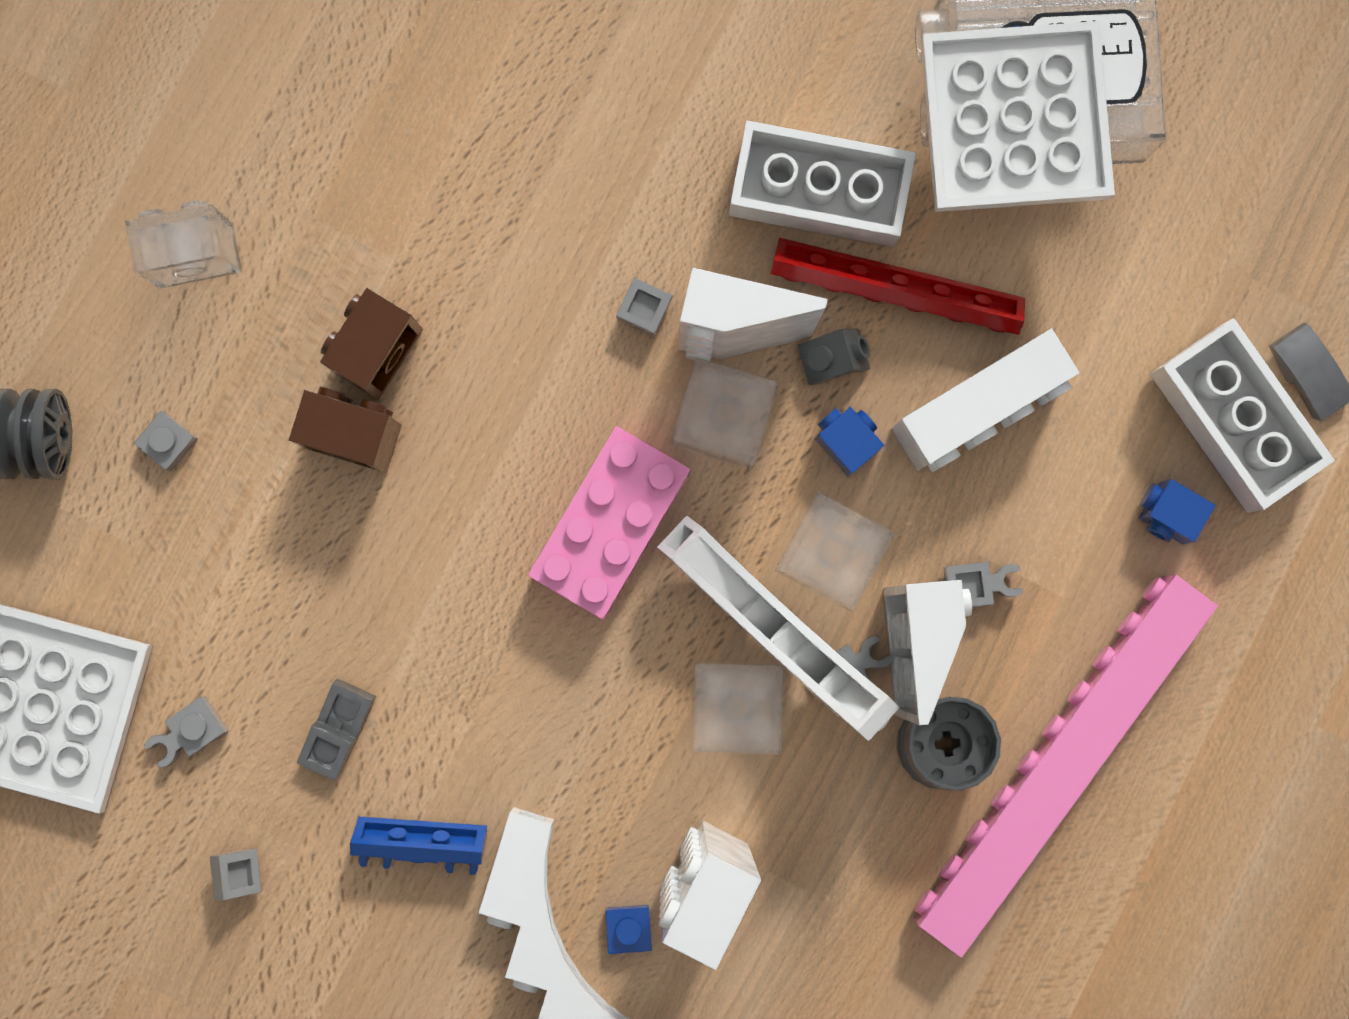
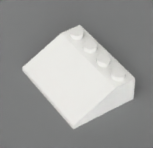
M692 267L680 318L679 350L686 351L685 357L688 359L710 363L711 357L723 359L811 338L826 309L828 299Z
M962 580L906 584L883 588L889 653L892 658L890 664L894 702L900 707L895 712V716L917 725L929 724L966 628L965 617L972 615L971 594L969 589H963Z

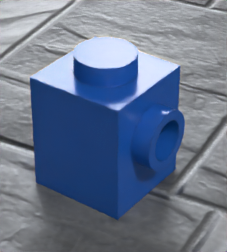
M851 406L842 414L837 408L834 409L817 424L822 432L817 435L815 440L848 477L885 446L874 434L877 426L863 410L856 413Z
M1173 479L1159 482L1158 485L1153 483L1145 492L1140 502L1144 509L1139 519L1149 524L1147 531L1161 540L1170 542L1171 539H1174L1181 544L1194 543L1216 505Z

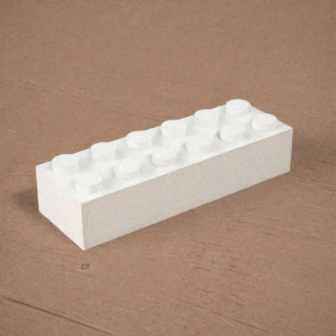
M702 820L698 829L689 828L679 848L681 850V863L679 867L676 868L671 865L659 888L661 889L659 894L661 896L659 903H661L659 918L661 919L658 925L663 927L662 943L717 970L761 882V878L748 843Z

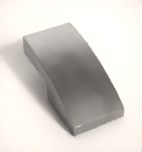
M1307 323L1300 324L1269 345L1285 380L1295 383L1313 419L1323 421L1349 403V383L1330 352Z
M336 679L332 683L317 721L311 726L297 764L336 781L356 743L376 696L340 679Z

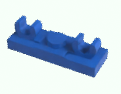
M358 816L350 842V855L359 856L358 861L361 867H367L369 857L383 858V868L385 869L390 868L393 858L397 861H411L413 863L445 862L447 873H453L455 863H465L470 866V875H475L478 865L482 864L487 839V825Z

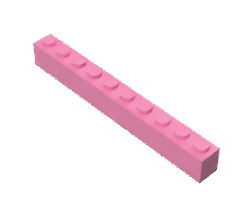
M1167 575L1162 579L1157 577L1150 583L1143 594V598L1146 599L1143 606L1137 613L1134 611L1129 613L1122 621L1117 630L1121 636L1113 647L1106 646L1098 654L1092 664L1096 668L1087 682L1082 680L1073 688L1067 698V701L1071 704L1061 717L1055 715L1049 721L1042 732L1045 740L1036 752L1031 749L1021 759L1016 768L1020 774L1010 787L1005 784L996 793L991 802V805L994 807L993 811L985 822L979 819L972 826L965 838L969 842L960 856L954 854L948 859L940 872V876L943 879L934 891L928 889L916 903L914 910L917 914L914 917V921L919 927L962 958L1217 609V604L1178 575Z

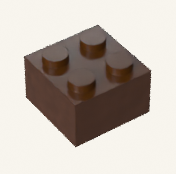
M366 287L361 296L356 294L347 305L344 312V317L347 319L339 332L333 331L325 340L321 348V354L324 356L320 363L342 379L375 399L380 400L423 331V328L411 314Z
M321 386L318 393L304 390L289 441L314 452L387 473L402 427L399 422L392 418L393 412L387 410V407L364 399H361L359 406L353 405V400L344 397L345 394Z

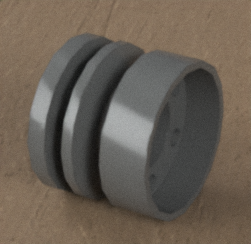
M0 389V479H15L20 473L28 479H39L40 477L60 479L65 475L70 463L73 430L69 405L62 391L58 389H44L40 392L36 389H26L19 396L17 391L13 389Z
M946 697L938 699L929 724L917 725L905 719L903 720L897 734L896 749L902 767L913 780L928 788L961 791L979 785L992 774L1000 758L1001 737L996 721L984 707L966 698ZM942 732L945 739L952 740V748L945 749V754L943 750L936 749L935 741L942 739Z

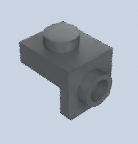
M840 329L798 344L809 385H817L853 372H863L870 369L868 361L870 348L867 340L858 329Z

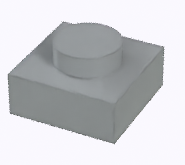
M633 278L617 312L616 319L655 336L673 295Z
M160 411L136 439L134 444L165 470L171 471L196 442L197 438L166 412Z
M244 849L210 856L214 900L224 901L261 892L257 849Z

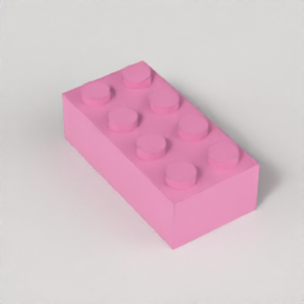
M615 426L528 576L605 620L689 477L691 469Z

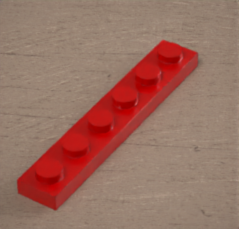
M780 237L778 240L770 274L780 276L787 281H801L821 286L831 292L850 293L862 296L872 302H886L905 307L913 312H927L946 317L954 322H968L987 327L999 333L1008 332L1020 335L1025 319L1024 297Z

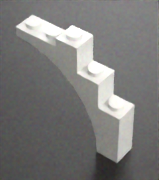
M686 516L659 544L657 548L717 606L736 621L772 657L788 669L825 706L838 717L840 716L867 741L883 729L892 715L900 708L888 695L863 676L795 616L703 527L690 517Z
M513 807L506 822L479 910V914L488 916L487 922L496 927L511 929L513 924L520 926L505 978L514 980L512 985L526 992L537 993L539 988L547 990L538 1019H630L610 1006L585 981L568 955L554 922L548 892V849L554 819Z

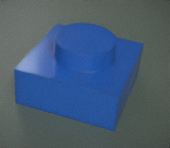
M649 905L606 908L608 954L652 951Z

